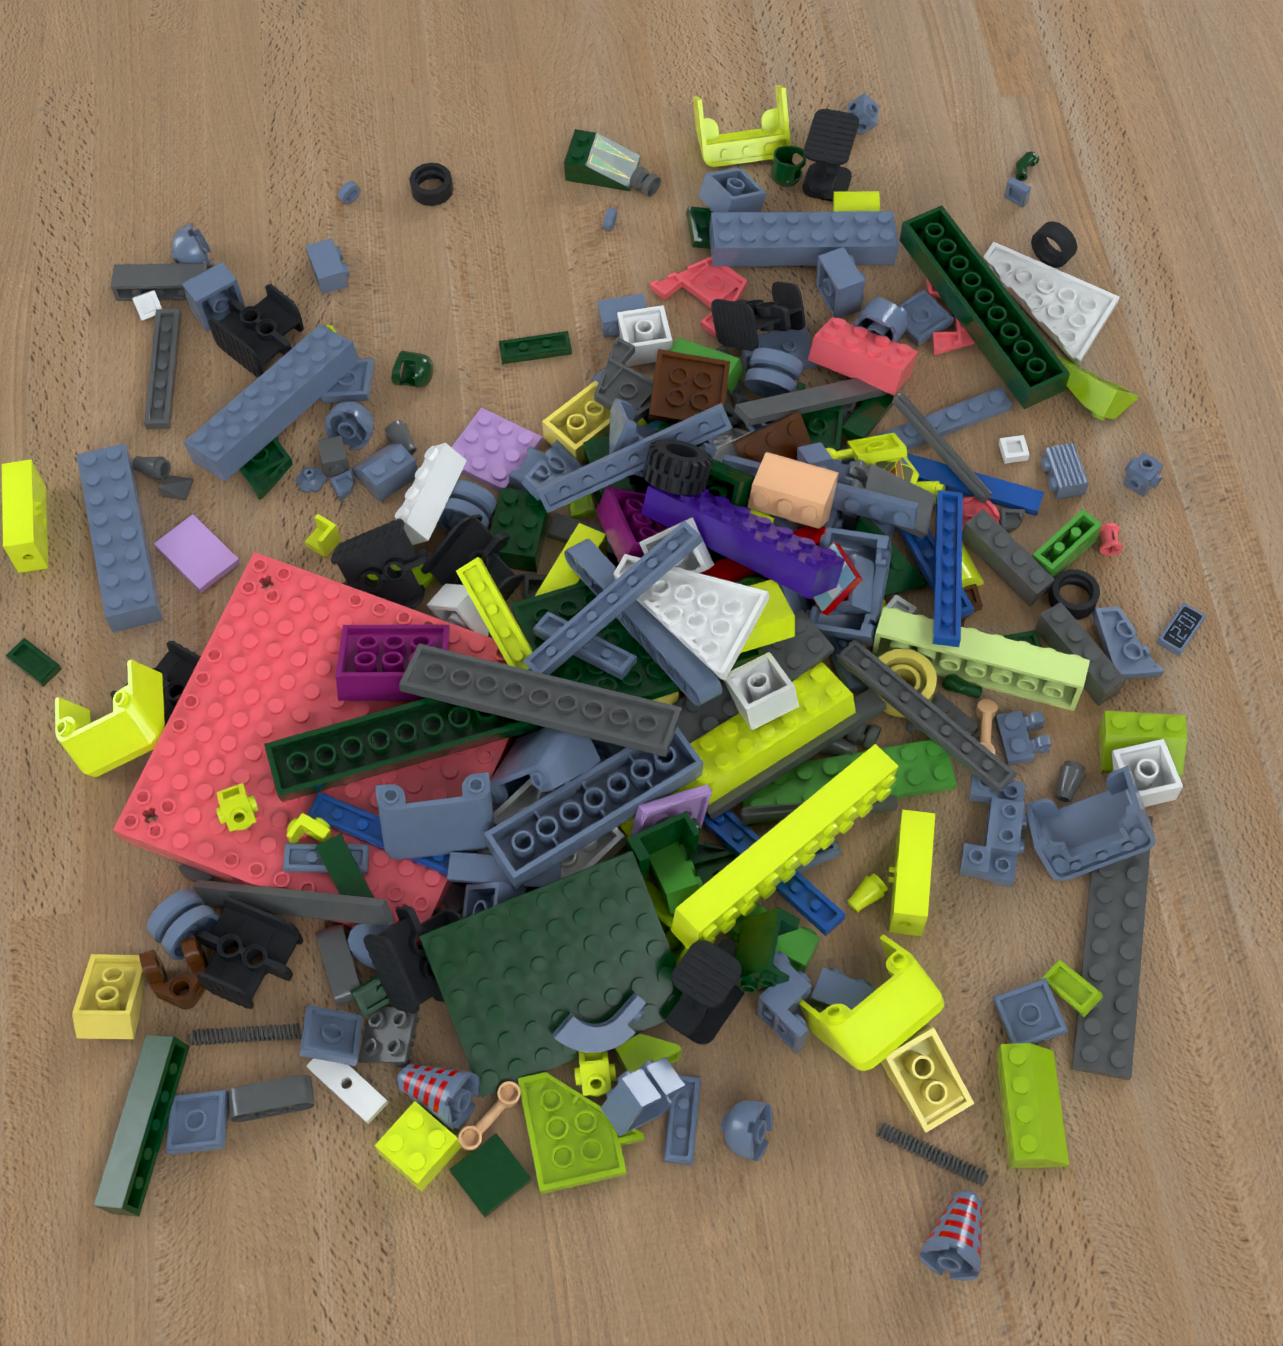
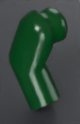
M1026 152L1016 162L1017 180H1026L1027 167L1029 165L1035 166V163L1038 164L1039 156L1035 152Z
M956 674L947 675L942 683L947 691H953L974 698H979L982 694L981 686L969 683Z

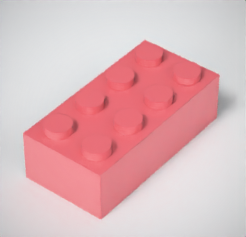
M832 317L814 335L808 361L852 379L858 378L895 396L911 377L918 351L913 350L906 344L893 342L886 336L868 332L866 328L846 323L841 318Z

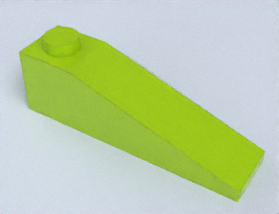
M1056 355L1070 373L1067 387L1084 407L1092 411L1091 415L1102 421L1105 418L1115 420L1138 399L1139 396L1113 382L1110 383L1103 379L1098 380L1099 375L1085 369L1079 370L1080 366Z

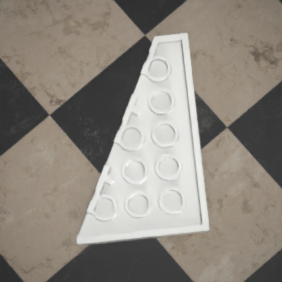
M993 242L983 257L984 261L1014 299L1070 360L1079 366L1118 304L1120 297Z
M625 554L613 573L615 580L641 558ZM673 567L636 600L720 679L726 680L770 597L768 591Z

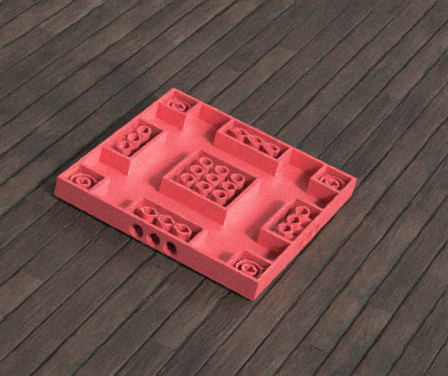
M254 552L113 831L124 842L231 883L339 894L329 873H284L285 843H290L286 836L287 828L294 818L298 819L302 813L308 814L318 792L282 802L276 792L264 744L414 702L338 701L335 675L343 625H449V651L505 665L508 664L493 638ZM515 736L324 790L321 793L379 816L375 788L377 785L395 784L400 786L404 790L406 803L462 797V783L465 778L472 774L489 772V778L491 779L508 753ZM243 783L248 797L254 795L259 809V811L254 812L257 822L245 830L230 832L227 823L221 824L217 815L216 808L220 806L216 792ZM155 815L158 817L156 821L151 820V823H149L148 819L150 817L154 818ZM329 828L333 837L341 833ZM306 833L297 842L321 844ZM341 833L347 844L369 845L368 874H363L374 897L386 900L394 918L391 925L399 921L396 909L403 905L411 906L416 911L420 923L433 917L434 910L442 907L444 898L452 884V881H448L446 876L409 860H393L388 857L384 850ZM330 920L338 924H343V926L351 929L357 924L353 922ZM420 937L417 938V947L420 945Z

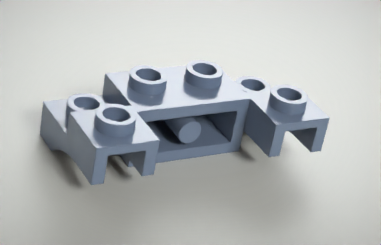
M972 774L968 800L989 804L984 846L964 843L959 875L981 878L1000 886L1012 888L1015 882L1018 853L1023 854L1025 847V838L1021 837V829H1026L1028 820L1027 813H1023L1025 783L1011 781L997 795Z

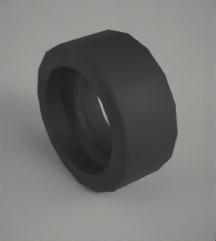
M425 163L416 167L411 173L409 180L412 196L417 202L427 206H435L446 202L452 196L451 172L446 166L439 163ZM428 179H439L444 182L441 187L433 190L419 187L422 182Z
M1054 221L1046 222L1031 239L1035 255L1046 265L1055 268L1063 267L1076 254L1078 248L1073 233L1066 226ZM1047 237L1055 241L1062 252L1056 250L1049 243Z
M1069 569L1061 572L1054 578L1055 580L1049 592L1051 607L1061 602L1076 620L1088 617L1094 611L1100 596V587L1093 576L1079 569ZM1065 585L1080 586L1087 591L1089 600L1087 603L1080 605L1068 603L1061 597L1059 593L1060 588Z

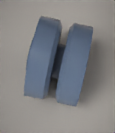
M770 348L754 349L749 363L752 369H748L743 384L751 392L766 398L794 392L798 386L794 380L800 378L804 365L798 358L779 350Z
M457 480L437 523L449 533L461 519L480 514L483 517L481 523L488 529L489 521H491L495 514L497 501L485 488L466 480Z
M187 888L172 894L159 904L147 921L146 930L157 943L162 944L164 951L173 960H182L185 957L181 940L196 936L199 930L211 934L219 917L209 906L204 905L202 898L193 889Z

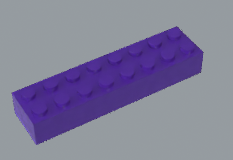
M653 485L648 486L641 512L642 515L668 528L693 517L706 547L809 599L837 588L845 559L838 556L834 550L821 548L815 545L813 540L801 538L793 534L791 529L778 527L772 524L770 519L758 517L750 513L751 511L748 508L737 507L731 504L729 499L709 493L707 488L701 494L678 495L663 491Z

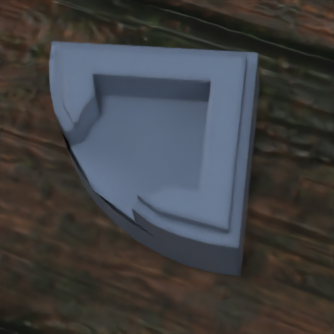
M352 469L329 478L339 501L344 500L350 495L355 485Z

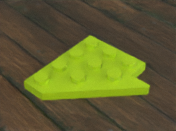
M547 1072L518 1078L540 1194L627 1175L621 1146L645 1141L644 1133L634 1129L620 1137L601 1110V1106Z

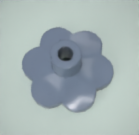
M319 467L312 469L303 468L300 475L296 477V484L300 486L301 491L304 493L310 491L319 492L322 489V485L327 481L326 475L322 474V470Z

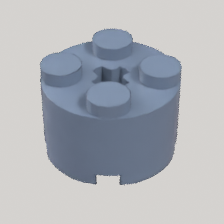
M875 297L865 306L853 325L866 328L868 332L886 336L891 341L898 343L907 330V311L888 300Z

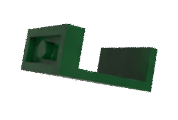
M685 811L627 838L626 852L633 851L643 880H646L648 877L650 854L681 841L690 858L695 857L701 829L695 818L691 819L688 812Z
M777 907L741 920L734 958L740 962L742 967L741 976L735 984L740 987V990L746 993H756L759 990L775 987L778 984L789 981L790 976L773 967L778 936L797 930L799 918Z

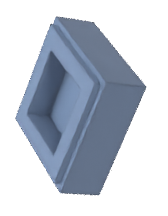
M1011 177L1007 182L1004 197L1024 207L1028 203L1031 187Z

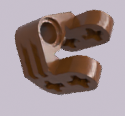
M196 936L181 940L183 954L191 968V975L185 973L168 980L165 967L154 949L139 954L144 975L157 998L184 1010L194 1007L206 991L196 977L198 972L204 973L208 966L205 952ZM189 989L185 995L179 996L182 990Z

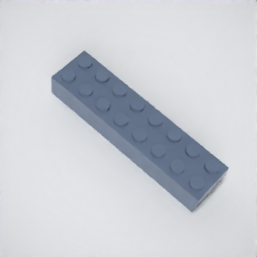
M893 211L711 213L709 237L713 267L818 266L819 255L842 247L846 249L849 255L853 256L855 265H894L899 249Z
M322 325L316 327L184 441L192 461L226 482L321 398L320 396L325 391L330 390L338 382L339 378L341 380L346 375L345 372L347 370H352L357 366L356 362L359 358L353 342Z
M123 443L77 454L103 608L108 624L113 632L163 620L135 470L132 466L133 460L126 444Z
M677 727L666 757L627 747L485 832L486 846L513 887L517 889L636 815L638 805L667 797L700 777L703 772V761Z

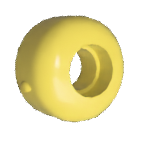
M902 648L888 651L878 658L931 702L936 688L937 676L932 663L925 656L914 650ZM881 698L886 703L887 708L883 712L894 717L905 718Z

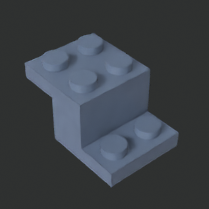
M775 951L773 967L789 975V981L778 984L775 987H769L759 996L757 1016L798 1054L805 1047L808 1034L807 1023L798 1015L802 1011L799 1003L804 1000L809 1004L812 988L810 985L811 981L802 971L797 972L789 965L790 960L784 953Z

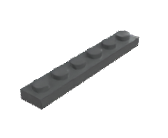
M180 309L156 310L144 420L146 429H168L171 426L182 316Z

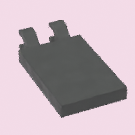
M860 459L856 460L855 467L850 466L848 475L854 478L851 480L850 486L919 503L914 529L898 525L894 526L921 539L928 534L935 494L872 463L867 467L866 462Z

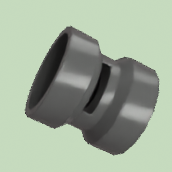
M642 166L638 167L630 178V186L636 190H642V193L647 197L653 196L661 183L659 176L649 174V171Z
M865 722L848 733L847 740L854 744L860 743L864 749L868 750L876 744L882 728L875 724L868 725Z

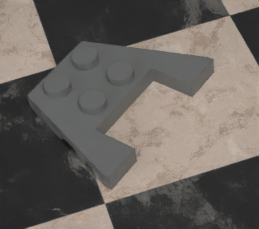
M617 337L614 341L613 350L609 354L605 371L602 372L594 393V401L610 410L615 398L627 401L634 408L635 417L633 421L636 422L649 414L653 380L625 366V363L635 353V346Z

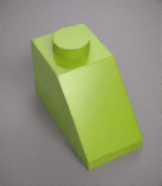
M641 1033L632 1036L625 1043L615 1048L616 1057L624 1072L629 1070L635 1072L649 1060L656 1062L666 1057L668 1062L672 1064L682 1059V1049L678 1044Z

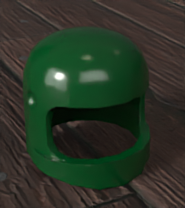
M781 146L774 151L770 174L776 184L782 187H792L801 180V169L805 166L807 159L804 156V149L797 146ZM795 153L803 158L797 165L792 161L793 154Z
M401 350L392 369L391 378L393 384L398 386L409 385L416 388L426 387L433 377V362L425 354ZM404 362L402 375L400 378L401 365Z

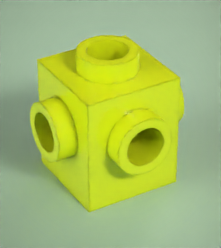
M243 783L216 792L220 806L216 808L217 815L221 824L227 823L230 832L245 830L257 822L254 813L259 811L254 795L248 797Z
M579 1051L580 1067L574 1068L576 1085H582L583 1096L598 1097L608 1093L611 1090V1081H616L615 1063L609 1064L608 1051L596 1053Z

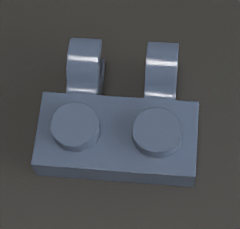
M1022 710L997 714L995 716L996 726L1008 766L1033 762L1034 754L1050 752L1049 746L1052 744L1049 735H1042L1033 740H1030L1028 730L1043 728L1042 723L1045 722L1042 711L1031 713L1026 717H1023Z

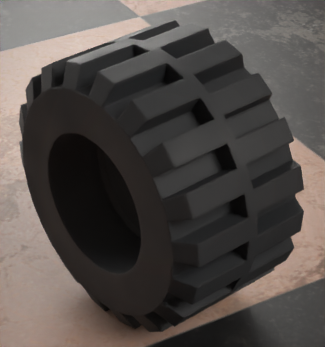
M657 440L650 444L643 477L651 485L669 493L678 495L701 494L706 489L713 459L706 451L693 444L678 440Z

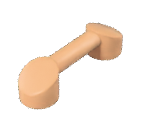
M983 699L978 702L976 707V715L982 720L980 743L995 755V748L991 744L992 720L997 714L998 704L990 699Z
M511 1081L502 1083L497 1092L498 1100L475 1126H466L460 1131L459 1143L463 1149L467 1151L477 1149L481 1145L482 1135L503 1110L511 1108L518 1103L521 1091L516 1083Z

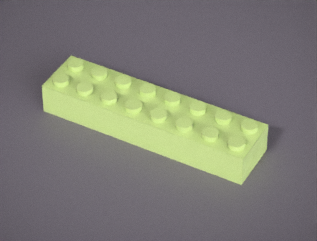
M883 607L872 654L877 658L894 649L914 650L925 656L932 663L938 676L946 677L949 674H956L969 683L1071 711L1075 710L1084 688L1090 660L1084 659L1079 655H1068L1057 652L1052 648L1033 646L1025 641L1006 639L998 634L991 635L979 632L975 628L961 627L959 647L932 644L933 619H929L921 614L914 615L903 612L898 608Z

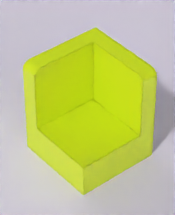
M317 514L314 517L317 528L305 540L306 547L326 558L340 543L341 539L337 525Z

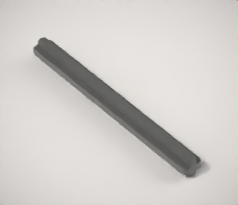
M899 393L895 395L892 403L981 503L989 500L992 492L905 394Z
M889 795L882 802L876 801L869 813L897 810V797ZM804 802L743 807L740 811L742 823L783 820Z

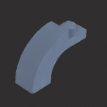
M634 992L613 1017L597 1024L583 1022L570 1013L553 1032L552 1036L566 1047L581 1052L596 1053L611 1050L625 1043L636 1033L628 1024L630 1021L635 1023L645 1012L643 1007L646 1002Z

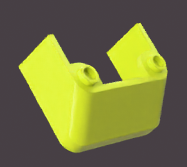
M775 85L777 108L768 109L762 114L761 129L719 134L718 125L713 119L704 118L702 99L694 96L693 106L696 133L704 162L711 167H720L773 159L774 151L777 148L791 146L786 88L781 85Z
M134 660L127 661L128 685L115 693L113 697V712L92 723L89 709L60 697L55 698L56 738L83 774L98 777L155 748L165 728L162 673Z
M884 934L879 938L888 958L886 967L892 977L851 1010L844 1004H833L819 1013L804 1000L799 1003L812 1034L861 1071L870 1070L877 1066L944 1008V999L941 992L913 955Z

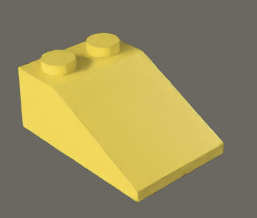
M596 380L542 421L543 438L551 445L558 440L580 464L584 461L583 442L607 436L610 432L611 410L594 401V393L598 386Z
M91 954L72 1012L76 1038L134 1039L140 1019L145 981L139 955Z
M925 1024L881 1061L889 1079L925 1133L974 1104L942 1041L932 1026Z

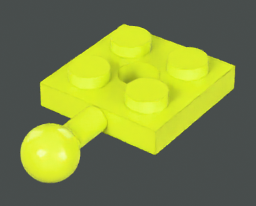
M895 433L847 441L846 450L835 451L832 448H826L833 460L854 458L856 461L860 459L866 462L867 467L871 463L875 465L876 462L880 461L896 462L902 457H907V447Z

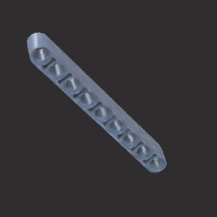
M586 539L565 550L564 554L569 566L596 596L615 581L613 573L616 567L590 539ZM637 600L616 617L694 705L699 707L722 693L721 683L715 674Z

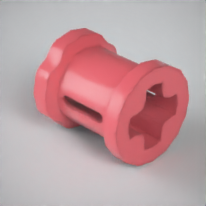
M1106 523L1101 527L1099 532L1101 540L1099 551L1102 555H1116L1123 549L1118 538L1120 528L1116 523Z

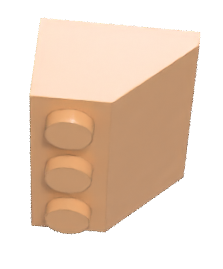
M766 452L752 484L748 508L820 529L829 520L839 472Z

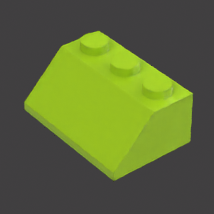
M1121 711L1104 712L1099 724L1101 772L1111 773L1114 771L1113 750L1164 739L1178 775L1182 777L1187 745L1186 715Z

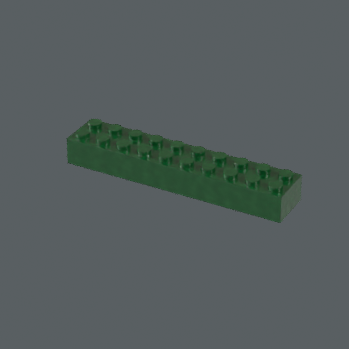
M943 205L902 222L899 241L1023 409L1065 391L1070 377L1069 371Z
M425 698L265 743L264 746L277 795L282 802H286L543 728V726Z

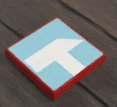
M833 542L828 549L834 550L838 556L845 559L837 588L813 597L821 613L827 616L863 580L840 544Z

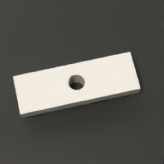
M313 1058L306 1066L309 1071L367 1124L388 1104V1101L349 1065ZM346 1083H352L350 1088H343Z

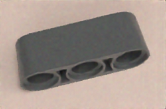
M343 924L315 932L337 1007L355 1001L350 991L361 985Z
M309 1075L290 1076L238 1086L228 1090L230 1119L233 1122L251 1121L304 1111L314 1107L312 1080Z

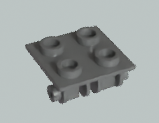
M381 1007L369 1014L358 1062L395 1063L396 1067H406L411 1061V1049L409 1047L414 1046V1042L411 1039L416 1038L415 1030L420 1019L417 1017L418 1012L412 1014L399 1011L394 1007Z

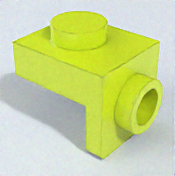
M304 813L298 819L294 818L291 821L286 835L290 843H297L304 833L320 843L333 837L329 829L330 825L319 817H316L314 820Z

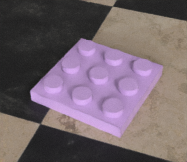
M480 408L451 448L467 460L461 474L500 492L501 487L510 488L509 474L511 471L519 469L528 457L527 449L531 446L538 450L543 443V438L528 429Z

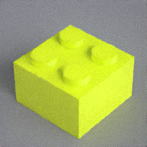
M416 1101L375 1144L379 1155L421 1192L461 1148L458 1138Z

